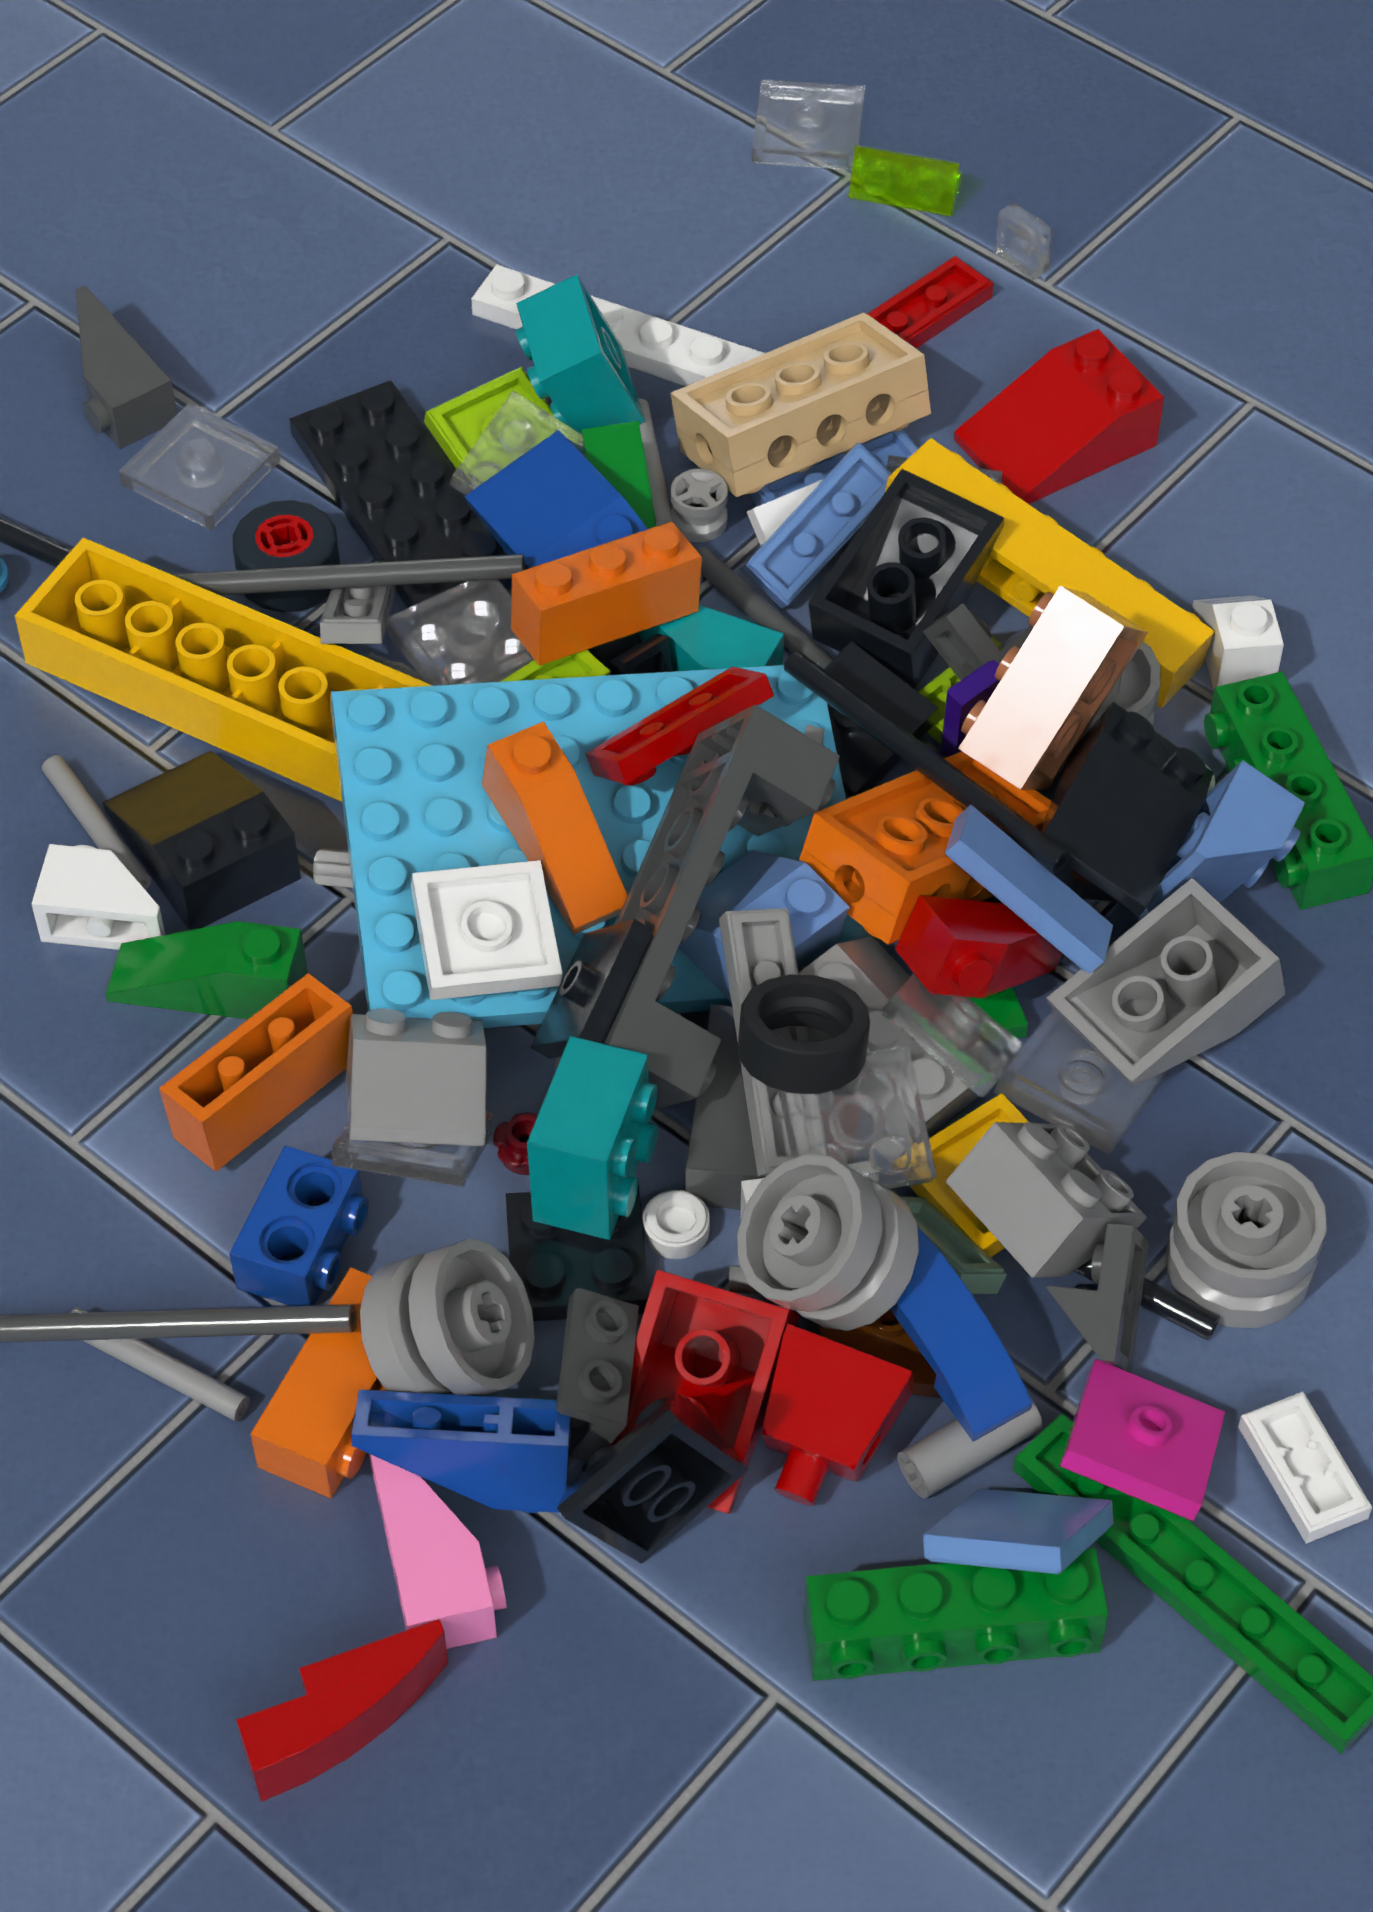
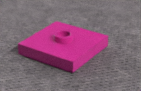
M1095 1358L1083 1387L1060 1466L1194 1521L1203 1503L1225 1411Z

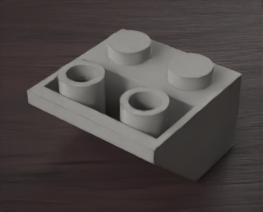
M994 1122L945 1181L1032 1278L1067 1276L1092 1259L1096 1244L1104 1243L1107 1223L1129 1225L1138 1228L1147 1218L1132 1202L1131 1199L1134 1197V1193L1129 1185L1113 1172L1103 1170L1087 1153L1090 1150V1146L1085 1138L1075 1129L1064 1123Z

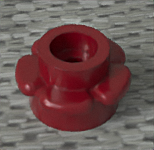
M530 1112L515 1114L509 1122L500 1123L494 1132L493 1144L499 1149L497 1152L498 1158L513 1173L529 1175L527 1142H520V1139L530 1136L538 1114Z

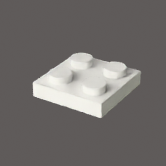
M541 860L412 873L411 891L430 1000L560 986L562 969Z

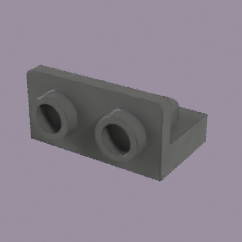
M582 1288L575 1289L569 1297L556 1409L560 1414L571 1417L570 1428L572 1429L569 1457L587 1461L596 1451L610 1445L627 1426L639 1306Z

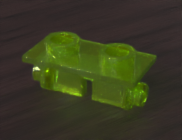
M855 145L848 198L952 216L955 195L959 193L962 182V172H959L960 163Z

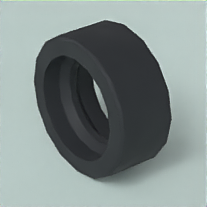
M794 974L767 979L751 989L741 1005L738 1036L739 1060L748 1073L768 1087L792 1094H821L841 1089L859 1076L866 1063L870 1030L868 1007L856 992L838 981L816 975ZM787 1026H808L826 1031L835 1038L820 1042H803L782 1037L772 1030Z

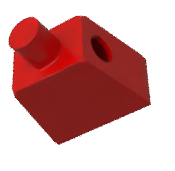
M787 1323L782 1337L762 1429V1436L766 1447L787 1456L774 1490L790 1500L814 1506L827 1472L857 1482L911 1397L914 1389L912 1371Z

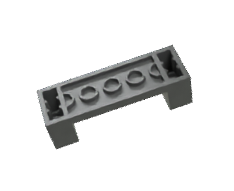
M756 704L698 733L615 923L619 924L636 919L654 930V937L604 1042L606 1045L648 1054L649 1083L656 1084L658 1088L654 1110L701 1096L710 1086L716 1074L717 1063L713 1061L721 1038L656 1001L665 995L673 982L676 968L671 963L679 944L689 938L699 921L700 909L696 908L703 888L715 879L723 865L725 855L720 849L727 832L736 825H739L759 837L782 826H788L793 821L822 810L830 800L835 788V781L831 777L840 756ZM562 1056L556 1058L553 1065L555 1068L558 1067Z

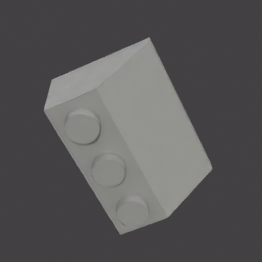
M873 936L838 943L798 973L799 975H816L838 981L856 992L868 1007L870 1030L866 1063L859 1076L845 1085L844 1088L855 1100H861V1106L904 1153L925 1141L1001 1079L1002 1074ZM807 1026L809 1042H820L835 1038L826 1031Z

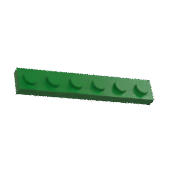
M1063 1413L1015 1456L1013 1471L1040 1494L1112 1500L1113 1525L1095 1542L1341 1755L1373 1722V1676L1194 1524L1184 1517L1060 1466L1073 1424Z

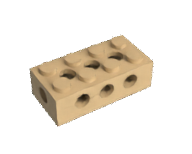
M864 312L671 392L680 452L701 469L714 471L722 476L728 485V491L736 497L758 492L771 482L792 473L807 471L815 463L841 452H849L858 442L862 444L885 433L902 430L909 423L931 414L925 355Z

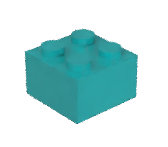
M577 274L516 303L523 325L516 329V335L525 355L530 361L533 360L534 366L527 368L532 386L541 400L550 397L552 400L550 407L554 418L564 426L567 432L573 431L583 448L581 429L639 421V424L646 422L622 345Z
M572 1036L569 1037L527 1141L533 1221L610 1240L619 1215L630 1216L638 1191V1178L634 1177L639 1162L648 1164L651 1161L658 1137V1125L650 1123L656 1104L658 1088L656 1084L649 1083L648 1054Z

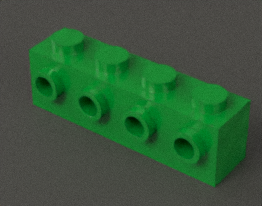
M1283 671L1215 687L1210 713L1204 717V730L1211 748L1220 750L1227 764V774L1243 760L1305 802L1294 824V827L1300 830L1296 843L1280 862L1273 859L1274 870L1279 884L1283 888L1290 889L1300 910L1370 893L1373 882V841Z
M1096 1548L1086 1549L1060 1574L935 1563L806 1576L804 1622L813 1681L839 1678L854 1679L869 1675L909 1671L924 1672L939 1668L980 1664L994 1665L1010 1661L1074 1657L1081 1654L1100 1653L1109 1615Z

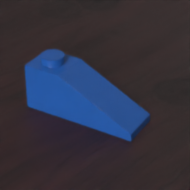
M359 1390L352 1429V1446L492 1509L517 1510L527 1513H560L557 1506L567 1489L571 1417L562 1415L557 1411V1400Z

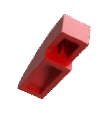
M440 1619L301 1667L299 1671L304 1696L236 1719L244 1752L261 1802L307 1783L350 1758L386 1731L424 1694L448 1664L445 1632Z

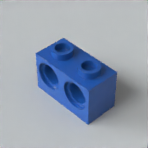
M284 1145L229 1253L236 1289L289 1306H314L322 1289L330 1291L340 1273L342 1265L341 1250L349 1235L357 1236L368 1212L369 1200L362 1194L359 1168ZM314 1201H328L323 1205L308 1206L309 1203ZM291 1254L302 1255L292 1261L279 1260Z

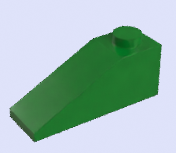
M235 921L121 943L105 994L107 1002L248 1020L308 973L302 932L298 928Z

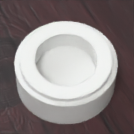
M669 1190L656 1195L646 1205L643 1212V1236L648 1247L656 1254L669 1259H684L698 1253L707 1243L710 1233V1215L706 1204L695 1194L683 1190Z

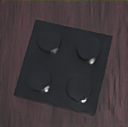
M639 1184L630 1216L619 1215L610 1240L535 1222L532 1220L531 1192L506 1193L510 1263L524 1284L532 1308L533 1321L567 1319L569 1297L577 1288L639 1306L638 1314H644L649 1292Z

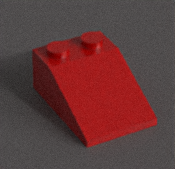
M1096 329L1051 349L954 431V440L986 476L997 483L1005 485L1014 495L1030 504L1157 446L1164 396L1099 329Z
M657 1269L635 1340L627 1426L610 1445H615L636 1427L637 1417L648 1405L661 1398H669L677 1391L700 1408L748 1468L763 1428L784 1330L787 1323L797 1326L800 1314L780 1306ZM745 1474L707 1507L731 1514Z

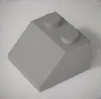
M387 1008L373 1009L368 1011L366 1015L351 1014L345 1084L349 1140L484 1146L486 1122V1041L482 1021L472 1020L469 1016L457 1012H440L435 1014L432 1019L410 1018L400 1011Z

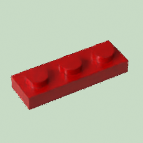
M733 666L585 753L593 775L622 783L623 785H635L650 779L657 772L656 766L673 756L689 754L698 733L755 704L758 706L772 698L774 694L767 675Z

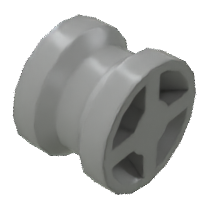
M691 469L682 472L671 484L673 523L687 540L691 542H707L723 534L727 527V508L725 505L728 502V485L724 478L716 472L707 469Z

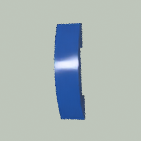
M917 1226L919 1252L912 1278L896 1304L890 1310L936 1373L934 1388L974 1442L1031 1410L1033 1403L1010 1356L984 1312L945 1257Z

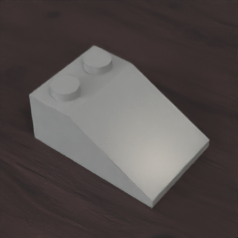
M1191 878L1108 946L1105 961L1090 974L1082 969L1079 970L1046 999L1048 1004L1132 1087H1135L1236 1036L1285 995L1280 958L1199 883Z

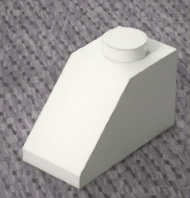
M1250 595L1193 600V614L1215 631L1205 657L1213 690L1217 686L1278 672L1284 643L1271 599Z
M49 844L32 900V908L41 942L119 950L121 943L165 935L159 905L111 850L97 849L88 845L65 846Z

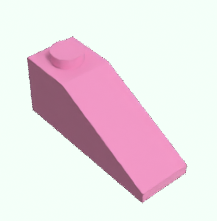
M369 1454L406 1630L440 1619L445 1632L447 1649L497 1638L494 1611L507 1608L498 1565L485 1568L479 1541L420 1476Z

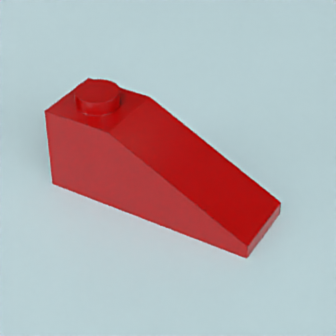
M919 895L895 948L930 994L975 998L988 997L1055 971L1063 955L1062 952L1005 904Z

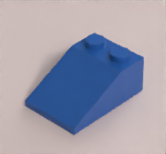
M559 430L464 496L466 502L507 555L524 554L526 569L648 530L624 497Z

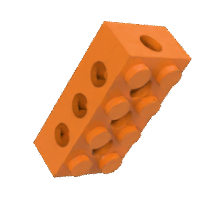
M962 751L944 758L1037 829L1041 830L1052 802L1036 790H1020ZM917 770L815 812L799 861L806 862L850 907L847 915L861 924L870 935L881 939L888 945L900 939L919 895L983 901L994 896L945 853L955 819L966 807Z

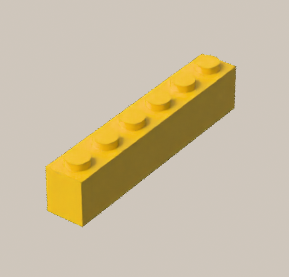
M930 438L888 477L885 492L900 470L904 469L1003 517L1005 524L977 582L1029 618L1037 603L1047 592L1055 594L1059 586L1089 594L1147 631L1148 634L1143 641L1151 647L1161 666L1160 689L1157 701L1159 708L1162 709L1202 667L1215 632L1213 629L1204 624L1193 613L1183 610L1158 593L1149 583L1136 578L1108 559L1099 549L1089 546L1061 527L1052 517L1042 514L1014 495L1005 485L995 482L977 470L959 454L948 450Z

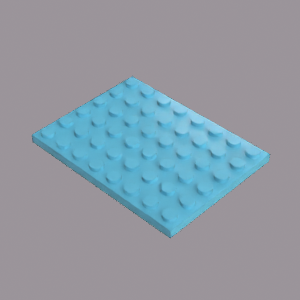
M784 665L742 667V669L767 675L774 696L758 705L759 707L803 734L807 725L825 729L822 739L823 746L837 754L827 702L784 670ZM729 668L331 692L330 706L368 1011L387 1008L400 1011L406 1017L432 1019L435 1014L440 1012H457L469 1016L472 1020L482 1021L483 1028L542 1024L559 986L430 1000L411 891L412 873L528 861L482 787V778L488 744L544 721L576 772L628 895L689 754L673 756L656 766L657 772L655 775L644 782L635 785H623L622 783L594 776L585 753ZM837 762L831 777L835 781V788L824 808L846 800L839 762ZM814 813L793 821L788 826H782L759 837L736 825L727 832L720 851L724 853L725 857L717 876L752 850L799 861ZM547 892L563 979L583 935L615 925L619 915L574 935ZM847 915L837 944L872 935L861 924ZM678 947L671 963L676 968L675 977L665 995L656 1002L675 1013L710 1011L711 1004L732 1007L731 1001Z

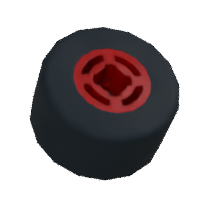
M294 500L273 501L254 508L239 521L232 536L236 570L340 564L335 525L325 512L309 503ZM331 589L245 594V596L264 609L292 612L302 611L320 604L329 596Z

